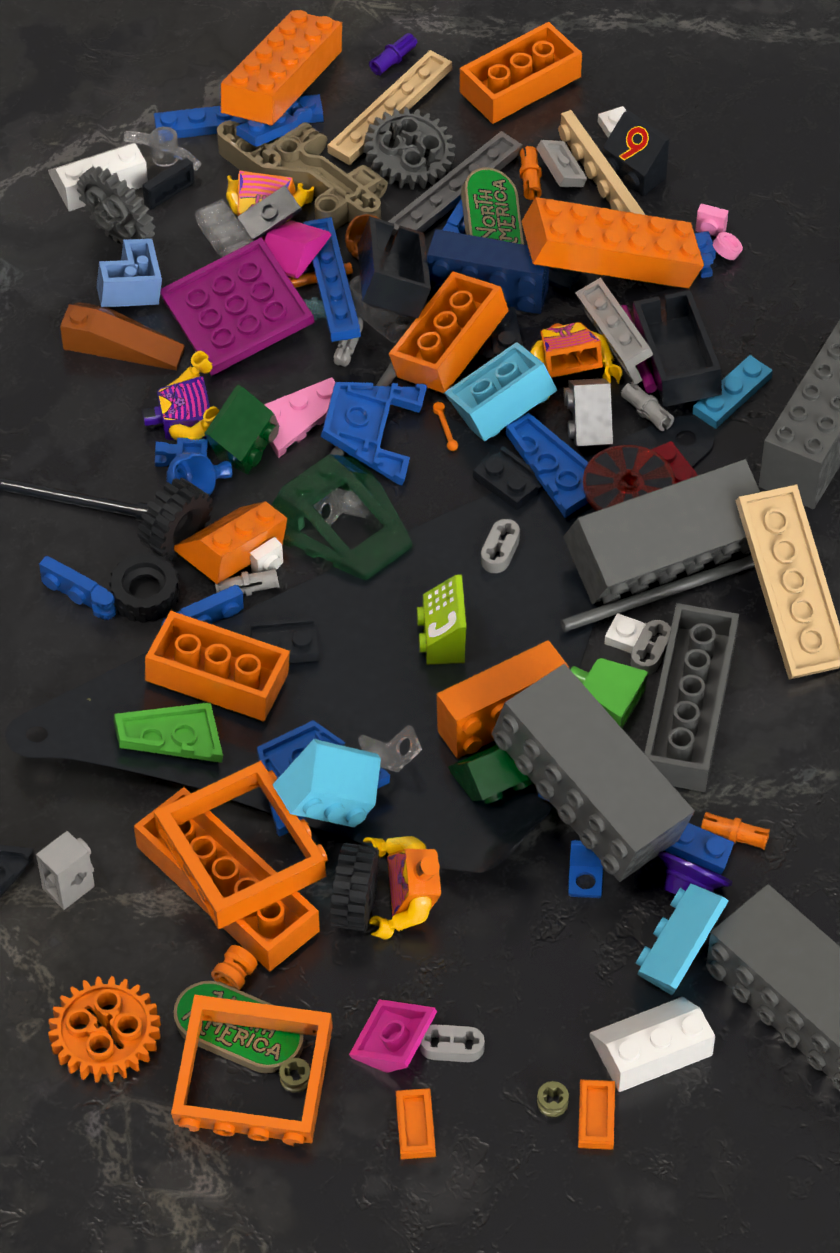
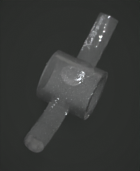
M170 127L156 128L151 134L135 131L124 132V142L150 146L152 161L158 166H171L178 159L183 160L186 157L193 162L194 171L198 170L201 166V162L189 151L178 146L177 133Z

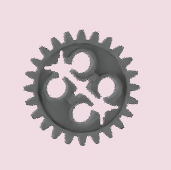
M405 107L403 114H400L396 108H394L392 116L386 111L383 112L382 119L376 117L374 124L369 125L365 135L363 152L367 153L366 162H372L371 169L373 171L380 169L379 175L382 178L388 176V184H392L395 180L399 181V188H402L405 183H409L411 190H414L415 183H419L423 189H425L427 181L432 185L436 184L437 178L442 179L446 172L449 173L455 157V144L451 143L453 136L446 135L447 126L438 127L440 119L430 121V113L422 117L420 116L419 109H416L414 114H410L407 107ZM391 126L392 130H394L393 139H395L393 148H389L392 135L391 131H389ZM426 149H430L427 165L430 166L428 171L425 167L426 158H424Z
M92 166L79 177L80 180L77 181L79 186L77 191L81 194L79 200L86 204L83 208L91 213L89 218L97 222L98 229L102 228L105 230L107 237L111 235L116 243L120 241L122 246L123 240L153 239L152 237L155 235L153 229H155V226L151 223L153 217L146 213L149 208L141 204L142 197L136 196L134 188L130 189L127 187L125 179L121 182L117 173L111 175L108 168L103 171L100 166L97 168Z

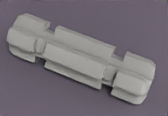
M358 317L361 332L363 329V320L362 318ZM359 337L339 341V348L336 349L333 356L336 365L343 367L349 365L350 355L353 354Z

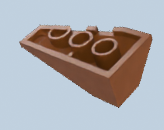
M81 302L69 304L60 325L64 350L176 371L185 350L184 344L108 307Z

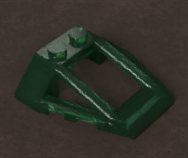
M327 455L285 484L271 505L288 518L283 545L290 548L294 545L305 550V554L313 558L319 556L331 561L334 567L365 581L412 548V542L407 530L382 485L369 470L352 457ZM340 486L350 494L355 493L384 526L352 550L312 506ZM304 515L333 549L299 532L305 527Z

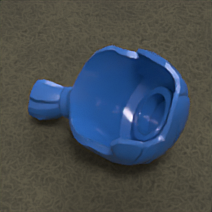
M182 453L170 462L166 479L167 483L172 484L173 479L177 478L180 480V478H184L211 495L215 489L216 479L231 478L233 471L231 462L224 461L218 465H213L207 455L203 453Z

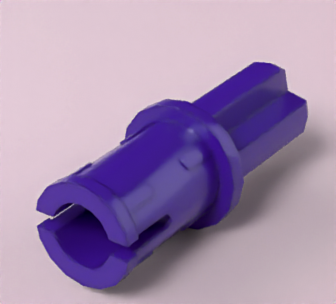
M406 33L394 44L386 45L385 50L369 61V67L373 73L380 76L395 63L399 64L402 61V57L415 48L417 39L411 33Z

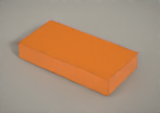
M580 1079L578 1148L613 1150L615 1081Z
M430 1088L395 1091L400 1159L436 1157Z

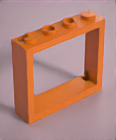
M261 761L154 811L156 830L218 930L326 877L325 862L328 861V857L321 844L316 845L312 840V832L308 823L304 819L299 820L297 815L289 813L273 787V783L278 779L272 770L267 771ZM260 786L306 859L223 898L178 825Z
M194 995L171 1112L174 1124L179 1125L178 1127L189 1128L192 1132L199 1131V1128L211 1129L215 1134L221 1136H233L234 1133L247 1134L250 1139L256 1141H268L269 1138L282 1139L283 1143L292 1146L294 1143L303 1144V1142L312 1144L333 1028L331 1013ZM203 1020L317 1036L302 1121L186 1105Z

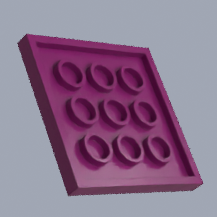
M262 237L161 288L160 291L161 298L195 352L201 350L208 355V360L213 366L209 372L210 376L315 323L313 314Z

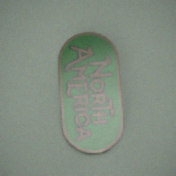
M483 167L472 171L461 188L465 233L467 235L524 245L518 192L512 180L506 174L494 168Z
M201 981L190 985L178 996L174 1005V1019L179 1033L186 1040L194 995L268 1005L273 1004L221 982ZM204 1020L202 1021L198 1047L253 1071L266 1074L275 1073V1070H279L282 1063L287 1059L299 1058L304 1046L303 1034Z

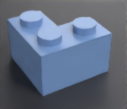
M152 239L123 240L121 261H99L96 287L101 307L159 305L162 277Z

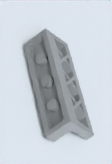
M600 277L575 293L587 317L598 333L606 338L610 350L634 385L643 381L636 365L651 357L653 353Z

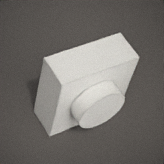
M624 106L598 114V123L608 138L623 112L626 111Z
M275 537L250 552L251 571L256 573L273 568L277 570L283 564L282 544Z
M617 613L605 635L604 644L632 653L646 623Z

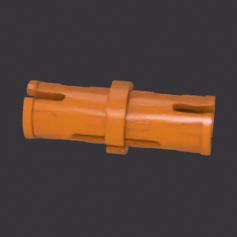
M526 146V156L525 150L523 148L520 150L521 168L519 174L523 181L524 197L534 200L536 197L535 190L537 197L542 195L540 186L542 169L538 165L537 149L533 146Z
M709 812L705 813L701 825L702 829L729 839L734 844L737 841L763 850L766 848L770 829L743 823L741 818L735 817L732 820Z

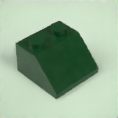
M237 384L206 430L205 435L217 459L222 462H231L232 467L248 474L251 468L257 466L260 462L263 450L268 443L274 441L277 437L280 425L274 412L244 387Z
M497 745L448 766L450 773L471 800H484L485 804L504 797L502 791L510 787L517 791L532 784L531 779L518 770L511 756Z

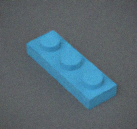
M749 355L721 380L722 395L700 399L693 406V414L713 428H718L772 378L773 370Z

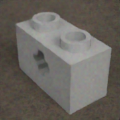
M68 831L36 854L42 888L63 910L95 887L92 873L94 868L90 861L91 850L83 839H76Z

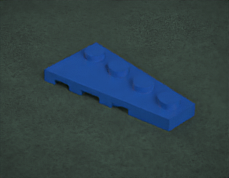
M530 413L525 414L506 426L507 437L523 460L531 467L536 478L565 518L591 502L588 496L590 493H587V489L610 487L611 483L586 486L587 473L604 475Z

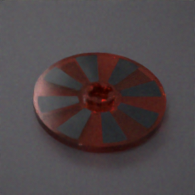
M618 445L599 452L587 464L583 475L585 497L596 511L675 484V476L668 462L656 452L636 445ZM625 481H630L633 486H628Z

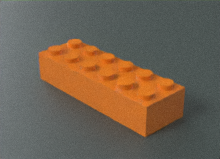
M292 10L221 82V113L273 126L342 52V22L332 20V18L327 16L319 17L307 14V12L302 10Z
M535 197L521 221L532 263L535 265L688 289L704 266L690 222Z
M183 787L134 825L136 845L208 913L156 830L154 811L191 794ZM210 810L178 825L223 898L277 873ZM297 891L223 927V929L270 972L320 931L319 911Z

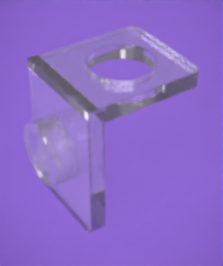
M330 487L311 508V514L321 532H326L342 513L365 519L371 516L360 494ZM329 503L331 508L330 515L326 520H323L321 516L322 508L325 504Z
M407 725L389 743L364 735L358 738L363 751L379 755L381 758L380 767L399 772L422 750L415 730L410 725ZM405 738H409L410 749L402 756L400 754V744Z

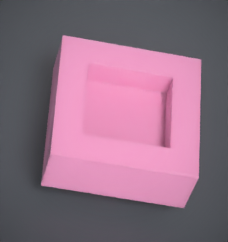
M701 203L697 211L696 231H709L710 235L716 237L719 233L726 232L728 210Z

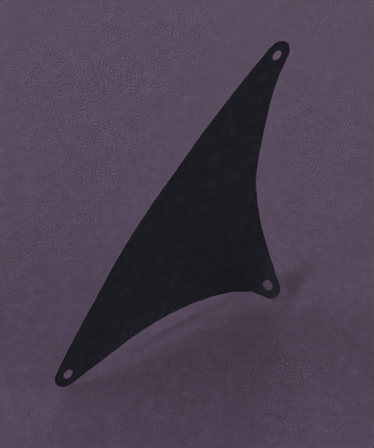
M679 416L674 418L673 424L667 430L660 431L655 425H652L614 441L613 444H607L581 456L604 476L614 478V483H611L610 487L617 488L620 492L616 500L610 505L613 506L622 503L625 494H632V497L637 496V494L622 475L614 477L594 465L596 463L594 460L601 454L622 451L623 455L622 447L639 448L637 455H640L672 441L693 467L713 447L714 435L709 425L702 419L693 416ZM688 430L695 434L696 441L692 445L683 446L677 442L676 435L680 431ZM544 488L539 489L538 494L518 510H515L497 495L491 493L382 543L258 605L214 624L215 626L252 638L250 623L313 617L320 652L319 661L289 663L288 676L265 721L211 703L223 753L222 763L119 748L114 714L209 703L145 681V657L148 652L15 718L6 729L5 737L7 744L13 752L25 757L79 760L145 774L202 789L259 762L257 756L258 746L314 720L343 740L346 747L378 754L381 758L380 769L383 768L390 774V783L377 789L376 805L367 814L365 820L356 827L305 817V821L310 827L372 847V843H365L363 840L371 837L383 839L386 842L388 838L413 836L421 840L427 849H435L437 851L440 868L477 873L491 870L502 863L510 855L508 853L517 844L519 845L549 814L552 804L538 797L539 793L533 782L531 785L517 791L510 787L502 791L504 797L485 804L484 800L472 801L450 773L448 766L497 744L493 741L481 747L477 752L466 754L457 759L438 733L437 693L547 640L558 651L570 670L573 666L580 668L595 622L564 632L561 620L601 607L603 601L592 605L563 536L577 518L599 511V509L592 502H589L565 518ZM511 519L520 528L519 544L506 570L500 573H490L481 564L482 548L493 525L499 520ZM506 532L505 535H501V540L504 541L507 534L511 533ZM497 551L495 557L490 559L495 560L497 557H500V552ZM454 575H462L466 617L465 663L426 664V652L419 651V633H424V626H418L417 607H423L424 593ZM40 726L47 730L48 736L44 741L36 743L27 739L26 732L32 727ZM260 786L232 799L272 814L269 800Z

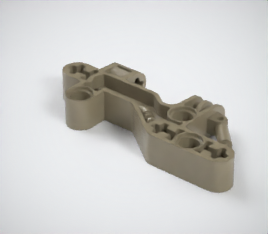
M225 121L217 127L219 154L239 170L291 177L296 187L295 191H297L298 183H303L304 190H309L313 186L314 196L317 197L314 203L315 220L332 217L334 229L337 230L346 222H351L359 215L369 214L381 219L380 198L386 192L387 180L366 165H361L347 174L328 159L320 156L319 154L325 149L328 139L327 136L312 128V125L304 122L298 125V127L271 144L264 143L257 147L236 135V126L240 125L239 123Z

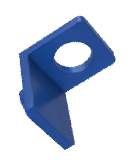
M571 841L568 895L571 897L601 898L603 877L601 860L591 849L586 848L581 841ZM581 875H590L594 878L595 885L590 889H582L576 884V879Z

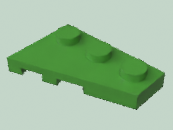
M211 702L114 714L119 748L222 763L223 753Z

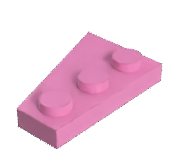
M332 377L264 404L274 412L280 425L277 437L274 441L269 442L278 458L283 456L287 452L286 448L295 441L299 443L306 437V432L311 428L324 423L335 384Z

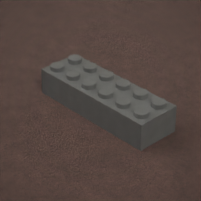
M676 603L644 753L674 787L706 792L739 621V614Z

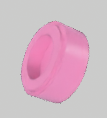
M727 232L719 233L713 241V247L716 252L729 260H735L743 250L741 242L734 235Z

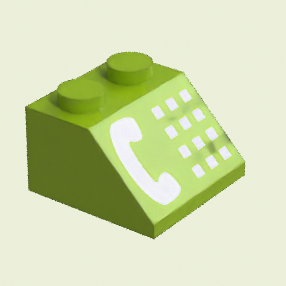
M454 575L424 593L423 607H417L418 626H424V633H419V651L426 652V664L465 663L466 617L462 575Z

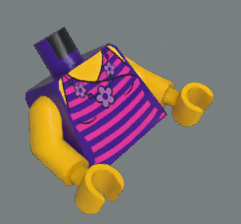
M201 350L195 352L191 357V364L194 367H188L179 378L157 391L159 406L142 409L144 425L162 424L167 440H177V438L207 439L205 432L220 411L215 406L210 407L204 377L199 374L200 372L204 374L209 373L213 367L212 363L208 360V355Z

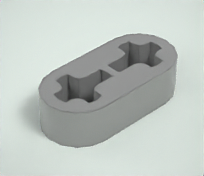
M502 519L493 525L481 551V564L486 571L500 573L509 566L520 540V528L515 521ZM506 532L511 533L507 534L504 541L501 540V535H505ZM499 551L500 557H497L495 560H491L490 558H494L496 552Z
M652 620L644 626L631 653V667L645 670L648 672V675L657 671L667 650L671 631L668 623L662 620ZM661 633L662 636L660 635L655 643L652 642V636ZM647 652L651 653L650 659H647L646 662L640 661V659L643 660Z
M435 1024L429 1026L419 1048L422 1055L427 1059L474 1062L483 1055L485 1040L482 1032L474 1027ZM433 1037L439 1038L437 1047H431L430 1042ZM470 1039L473 1040L472 1049L468 1050L465 1049L466 1040Z

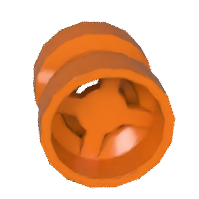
M231 945L224 954L225 960L223 963H218L215 966L211 976L214 981L224 983L240 991L245 984L244 978L246 975L253 973L258 966V962L246 949L238 945Z

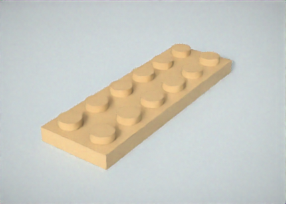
M792 485L738 497L735 501L788 679L840 668V625L798 486Z

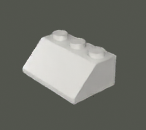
M136 143L127 144L48 170L68 211L86 205L79 200L81 194L77 191V188H79L77 181L92 166L95 168L100 166L103 171L108 168L111 175L117 173L119 180L122 182L125 179L127 187L130 189L142 188V185L148 182L146 161Z
M684 997L600 1028L589 1034L611 1079L615 1081L618 1092L712 1056L715 1042V1034L700 1007Z

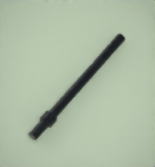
M0 478V490L133 516L138 521L144 520L141 516L149 508L147 503L140 502L136 505Z

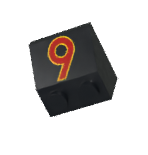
M626 110L604 144L602 154L621 181L630 189H634L644 196L666 179L670 138L629 110Z

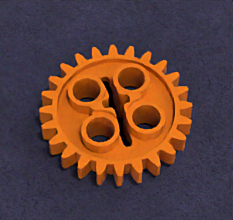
M99 976L96 978L94 986H90L86 980H83V990L81 991L72 986L70 988L71 998L61 995L62 1007H53L55 1018L49 1019L51 1031L48 1032L50 1042H52L53 1054H58L60 1065L68 1063L70 1074L80 1069L81 1079L84 1080L90 1073H93L97 1083L102 1074H107L108 1080L113 1082L114 1073L119 1072L125 1079L127 1078V1068L131 1067L137 1072L140 1071L138 1060L150 1061L148 1051L157 1050L155 1040L161 1038L160 1028H158L161 1026L160 1016L157 1015L156 1003L150 1004L149 993L141 995L140 985L137 984L129 989L128 979H124L120 985H116L114 976L110 977L108 984H103ZM107 1005H113V1006H115L114 1008H112V1009H110V1010H104V1009H102L103 1007H105V1006H107ZM87 1009H91L96 1014V1017ZM80 1024L87 1025L83 1029H74L77 1025ZM129 1028L135 1029L132 1033H122ZM113 1040L115 1041V1043L117 1042V1044L121 1046L123 1049H118L114 1044ZM99 1048H107V1049H108L107 1051H105V1052H103V1053H95V1052H94L95 1050H97V1049H99Z

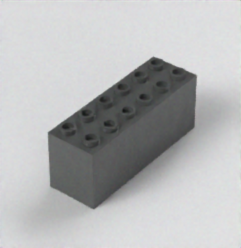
M840 320L764 441L758 487L769 491L797 485L803 505L811 509H815L840 467Z
M746 459L577 518L563 537L592 605L603 601L604 605L615 602L621 598L620 594L629 591L632 595L641 593L649 588L648 584L656 581L660 585L666 584L676 579V574L686 571L687 575L696 573L704 568L703 564L712 561L715 565L724 563L732 558L731 554L740 551L742 555L751 553L735 501L740 496L760 492Z
M565 663L504 703L491 734L494 737L495 743L501 750L506 751L511 756L518 770L531 779L536 785L538 793L544 799L549 800L557 809L561 820L566 824H570L579 835L582 844L596 854L601 860L603 868L609 874H613L619 882L658 856L659 852L665 851L678 842L695 812L694 809Z
M767 884L710 932L706 967L716 980H722L732 989L734 996L739 1001L749 1004L763 1023L772 1025L780 1032L783 1040L790 1047H796L800 1050L813 1068L819 1071L822 1070L831 1078L834 1086L840 1091V946L773 887Z

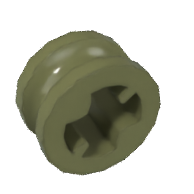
M290 1058L282 1063L279 1069L282 1087L290 1092H301L308 1087L310 1067L305 1060ZM291 1070H297L300 1074L299 1080H293L292 1076H290Z
M555 1081L546 1082L540 1087L537 1095V1105L540 1112L548 1117H558L564 1114L568 1108L569 1093L567 1088ZM547 1095L552 1098L558 1095L559 1103L555 1101L547 1103Z

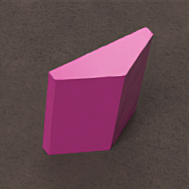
M290 220L267 232L264 242L286 275L299 279L332 235L329 231Z
M379 999L349 1055L352 1059L385 1073L407 1068L433 1021L437 1010L435 1007Z

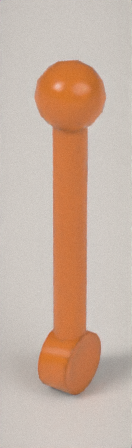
M436 402L433 405V412L439 416L448 440L447 449L449 451H456L459 445L453 439L445 418V405L442 402Z

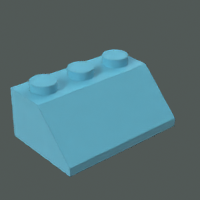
M516 342L444 393L469 428L483 441H486L496 436L500 430L513 421L524 416L527 411L537 404L545 402L550 395L557 391V388L544 363Z
M313 739L273 783V787L292 815L356 827L365 820L367 814L376 805L381 758L376 753Z
M691 883L686 891L680 888L670 906L675 908L670 919L662 917L653 932V935L658 937L652 949L645 946L635 963L641 967L637 975L673 995L729 900Z

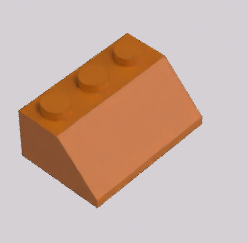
M266 501L243 506L174 545V551L216 584H219L251 564L250 552L275 537L283 545L288 518Z

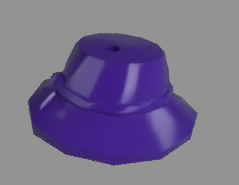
M659 852L658 854L668 868L666 869L665 890L673 896L677 894L680 888L686 891L690 883L710 892H714V889L732 886V881L697 864L667 852Z

